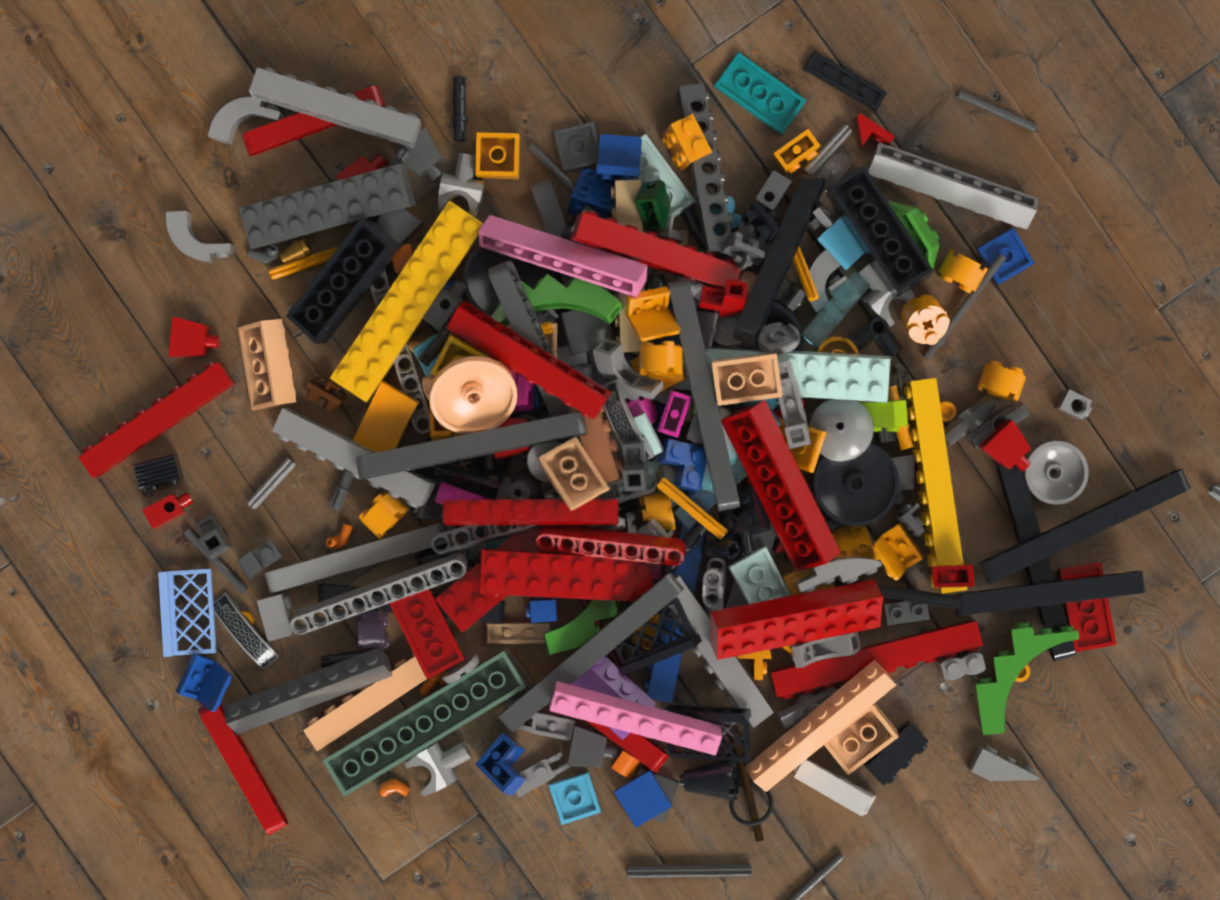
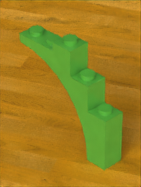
M549 274L536 283L534 290L522 282L534 312L562 308L579 310L597 316L610 324L623 309L620 300L601 286L575 277L569 281L568 288ZM500 302L491 318L507 327L510 323Z
M591 599L585 608L572 620L556 629L542 633L547 654L551 655L583 645L600 630L599 625H595L594 621L618 615L617 610H620L619 601Z
M1029 622L1016 623V627H1012L1014 652H1011V649L999 650L998 654L994 655L997 680H993V677H983L976 683L983 735L1005 733L1007 697L1012 684L1021 670L1046 649L1063 642L1078 640V628L1073 629V625L1061 626L1060 630L1052 631L1051 628L1038 629V633H1035L1034 625H1029Z

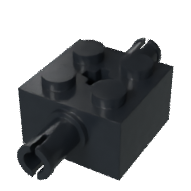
M735 470L733 475L740 507L718 511L719 521L728 530L724 537L732 540L740 539L741 555H751L755 553L752 535L771 530L770 519L753 485L745 487L744 471Z

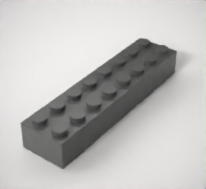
M396 164L240 207L239 211L250 249H256L357 222L360 218H371L412 207L416 203L405 164Z

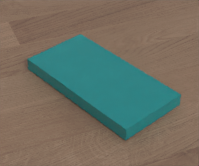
M737 52L714 85L715 89L781 136L807 101L740 52Z

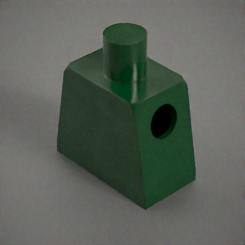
M662 180L642 183L636 195L635 203L645 231L666 230L670 200L665 188L666 184Z

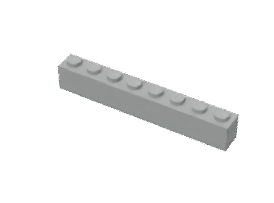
M268 67L256 69L249 89L253 98L414 148L421 128V121L417 115L406 112V114L399 113L396 108L391 106L380 107L372 100L366 99L361 101L350 93H345V95L339 94L337 90L331 87H317L316 83L309 80L304 82L298 81L296 77L290 74H284V76L276 74L275 70Z
M880 142L876 147L868 169L869 174L876 178L893 182L896 185L913 189L915 192L930 195L935 199L950 202L955 206L970 209L975 213H981L995 220H1001L1026 230L1037 212L1039 198Z
M282 408L272 430L278 434L277 437L286 442L290 440L296 443L295 447L300 450L314 452L316 458L323 461L327 459L333 462L332 466L340 470L345 468L351 471L350 475L358 479L356 457L377 453L291 408ZM413 470L367 479L370 481L369 484L378 489L382 487L388 490L387 493L395 498L402 497L407 500L406 503L415 508L426 505L436 482L415 473Z
M674 574L673 576L684 588L676 597L679 598L695 634L699 633L702 642L693 648L692 651L698 658L702 657L705 662L703 664L704 668L710 675L713 673L716 677L715 684L721 691L725 690L728 695L726 699L732 708L751 709L749 725L754 728L774 712L736 657L717 660L710 644V619L681 577ZM674 604L668 606L670 612L667 614L676 618L678 612ZM679 625L682 628L679 630L681 635H687L685 627Z

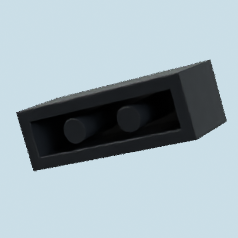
M909 721L898 730L899 737L863 764L883 786L886 783H892L897 777L896 773L901 768L906 769L912 763L911 759L916 754H921L927 748L926 744L929 741Z

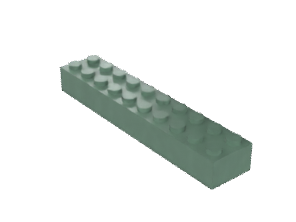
M506 648L477 665L470 673L460 675L461 678L458 681L445 684L326 756L322 761L344 797L526 688L527 683Z

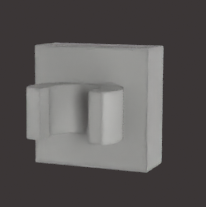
M822 205L813 212L817 218L809 224L814 230L821 225L827 229L836 221Z

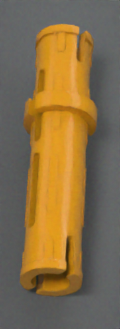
M897 385L889 387L888 400H900ZM910 424L899 427V431H894L898 437L900 450L914 447L909 432Z

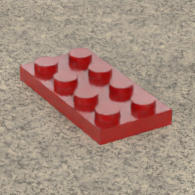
M1100 561L1058 569L1060 580L1104 575L1102 562ZM1108 598L1064 603L1068 625H1073V629L1078 628L1079 639L1072 641L1075 652L1117 645Z
M431 589L389 603L426 679L466 660Z

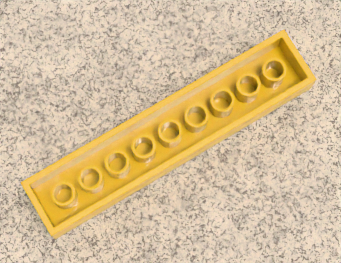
M451 201L447 203L330 377L332 381L367 403L422 322L424 315L479 237V230L484 223Z
M936 378L906 382L905 387H903V393L908 404L907 421L910 420L911 429H909L914 445V450H911V454H914L917 471H915L914 476L916 483H919L920 491L917 492L918 502L923 506V512L920 513L923 525L926 526V533L923 534L925 546L929 547V554L926 556L928 567L962 564L963 557ZM930 575V584L931 587L934 588L933 576ZM967 587L935 588V591L941 594L967 590Z

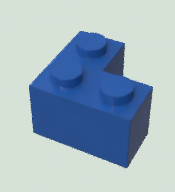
M672 439L662 441L661 444L664 451L659 453L657 462L677 467L674 485L680 490L691 493L701 491L707 462L704 448Z
M531 596L530 603L526 605L527 618H531V623L557 621V598Z
M502 732L475 765L505 794L513 796L526 781L513 767V764L526 749L512 736Z

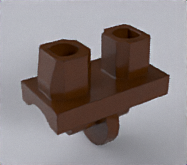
M315 376L306 386L308 388L306 398L312 402H317L320 396L327 399L323 406L324 409L331 413L347 398V395L340 391L341 386L325 376L321 379Z

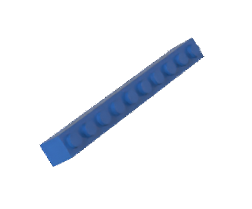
M688 492L686 494L710 515L714 495L702 492ZM685 510L683 515L679 514L677 526L681 527L680 534L675 535V538L682 541L685 539V534L687 532L690 533L698 523ZM704 536L699 541L700 544L691 550L672 574L681 577L693 596L702 558L700 553ZM664 618L662 627L672 631L673 621ZM677 624L675 633L681 635L679 630L682 628L679 624ZM660 631L657 640L667 643L670 635ZM682 653L648 666L651 677L650 680L646 679L644 692H647V696L651 699L672 703Z

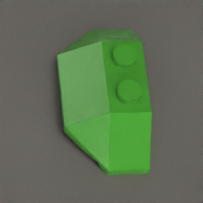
M888 201L934 269L939 248V242L937 241L939 236L926 223L928 222L926 214L923 211H919L916 207Z

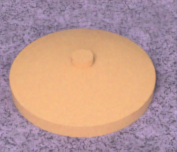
M471 356L455 360L441 369L431 384L429 398L434 416L444 427L457 433L471 434L495 429L505 422L515 408L517 389L513 376L504 365L490 358Z

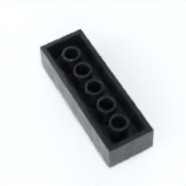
M865 166L860 167L827 188L826 196L894 299L931 277L934 271Z
M360 218L286 317L315 344L327 343L402 246L370 218Z

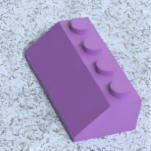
M606 656L570 684L651 707L656 705L626 675H623L622 671ZM609 727L622 740L630 733Z

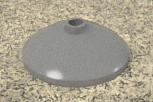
M827 400L814 411L809 423V427L827 432L820 454L834 461H848L860 456L870 445L874 432L870 413L856 400ZM837 424H844V428L838 430L836 428Z
M1050 441L1038 446L1029 455L1028 460L1031 465L1024 471L1025 480L1031 493L1039 500L1048 504H1065L1076 499L1086 487L1089 475L1087 461L1081 451L1075 446L1063 441ZM1051 469L1056 471L1053 477L1050 475Z

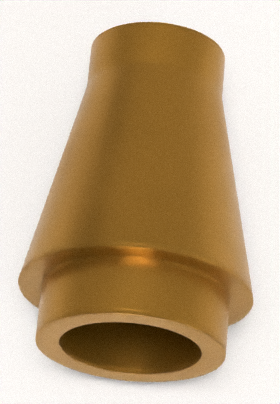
M305 237L297 238L279 255L284 263H288L309 256V253L312 252V247Z

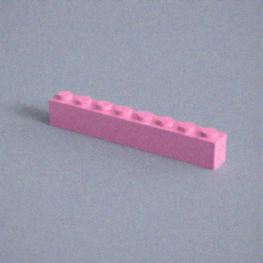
M489 215L479 230V247L633 297L638 296L647 280V265L492 215Z
M556 681L550 700V711L716 755L722 738L721 725Z

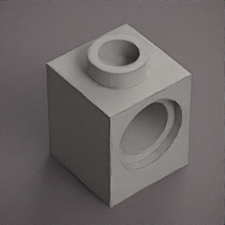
M1068 389L1064 390L1055 409L1077 420H1083L1084 417H1088L1092 410V406H1090L1092 400ZM1074 400L1080 403L1078 411H1074L1071 407Z

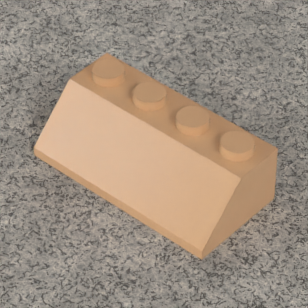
M282 319L263 320L238 327L251 410L295 403L296 391L293 385L292 369L290 367L289 351L286 345L285 328Z

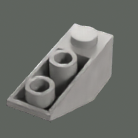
M988 745L985 748L978 746L968 766L970 771L989 781L1039 780L1040 778L1034 774L1035 769L1025 764L1023 767L1016 765L1017 760L1007 755L1004 758L997 755L998 751Z

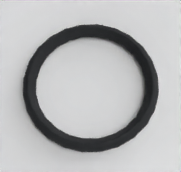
M750 782L751 787L760 788L756 783ZM743 785L739 786V791L743 789ZM770 791L765 792L769 799V808L762 818L756 821L741 819L734 810V801H729V808L733 818L747 826H755L764 822L770 816L773 809V797Z

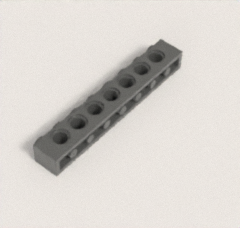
M704 83L679 86L676 91L680 120L693 114L698 125L703 127L704 132L702 133L712 150L711 154L689 165L704 251L715 255L722 254L721 246L728 243V235L732 234L730 229L732 217L730 212L727 213L728 195L727 192L723 191L724 174L719 169L721 157L720 152L716 151L715 147L717 135L711 126L713 113L712 110L708 109L707 104L709 102V92L705 90ZM695 104L699 106L700 111H693L691 109V105ZM702 166H709L711 173H705L702 170ZM706 186H712L715 190V193H708L706 191ZM709 207H716L719 211V214H712L709 210ZM713 227L721 228L723 234H715Z

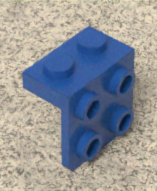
M602 134L599 141L597 177H601V180L613 181V178L639 180L642 139L633 136Z
M584 167L572 193L567 212L575 214L588 204L603 219L606 217L610 218L616 200L611 198V187L615 186V181H621V179L613 178V181L601 180V177H597L596 170Z
M193 653L175 692L179 695L196 699L209 711L215 712L221 704L227 687L230 685L232 674L214 659Z

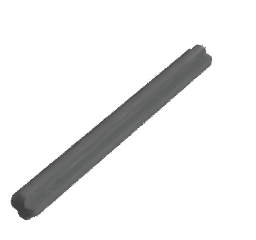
M750 864L627 866L628 878L752 876V866Z

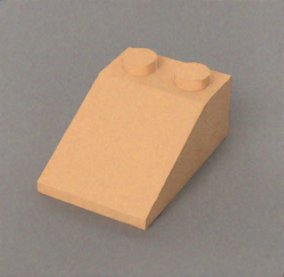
M777 353L712 360L718 406L783 397Z
M577 437L539 457L543 472L571 511L609 490L606 482Z
M874 703L826 742L824 746L849 775L896 740L899 734L898 730L878 705Z

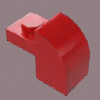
M726 279L724 289L702 285L699 308L719 311V316L721 317L740 313L746 301L748 283Z

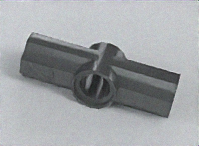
M987 393L972 406H968L955 416L956 419L944 427L946 444L950 447L965 434L971 433L978 428L985 418L1000 407L995 398Z
M1018 400V402L1013 403L997 415L990 417L988 421L966 436L970 444L978 450L977 446L995 430L994 422L996 419L1002 423L1006 419H1010L1017 424L1030 414L1025 404Z
M836 688L825 689L813 696L811 694H804L797 699L796 704L777 712V718L782 728L787 729L799 723L837 691Z

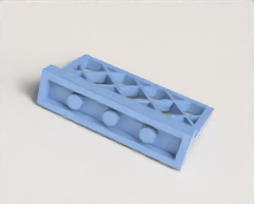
M212 568L158 572L163 657L192 655L193 653H217ZM207 573V583L201 588L193 579L198 574ZM174 575H182L188 580L182 589L175 585ZM190 583L199 590L193 599L183 592ZM201 593L208 598V604L204 609L195 602ZM180 594L189 601L183 610L176 605V599ZM191 604L201 611L194 620L185 613ZM202 614L208 617L210 622L205 630L196 623ZM181 615L191 622L184 631L177 626V620ZM192 625L202 632L195 641L186 634ZM203 635L211 640V649H203L197 644ZM183 636L192 643L187 650H179L178 641Z

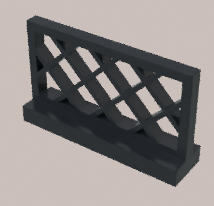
M429 436L427 442L432 441L431 436ZM512 456L503 458V460H506L505 464L497 466L496 469L483 471L480 463H483V457L479 459L474 457L471 458L472 461L463 463L462 460L457 461L459 464L457 466L444 463L416 469L415 473L478 494L487 499L496 500ZM475 465L479 472L472 473L467 468ZM495 472L498 481L489 479L486 475Z
M678 597L665 605L663 611L659 610L656 613L661 616L658 625L647 620L642 625L640 631L635 630L632 633L639 636L636 645L625 639L621 642V645L619 644L615 647L622 663L620 669L623 675L693 649L702 642L699 633L695 634ZM674 604L678 612L676 618L666 613L668 606ZM664 618L674 622L672 631L662 627ZM677 624L684 626L688 634L682 636L675 633ZM646 625L656 629L654 638L644 634ZM660 631L670 635L667 643L657 640ZM642 638L652 642L649 650L640 647ZM624 645L634 649L631 657L626 658L623 651Z
M671 704L665 709V711L713 724L719 723L725 729L722 737L728 732L736 740L730 747L721 738L720 744L727 751L724 754L716 753V755L705 752L698 753L690 748L679 752L675 751L674 744L668 743L669 757L740 762L751 761L750 708ZM734 724L743 725L744 734L741 737L731 729ZM739 743L745 750V756L738 755L732 748Z

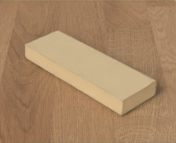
M487 622V644H545L542 633L550 631V622Z

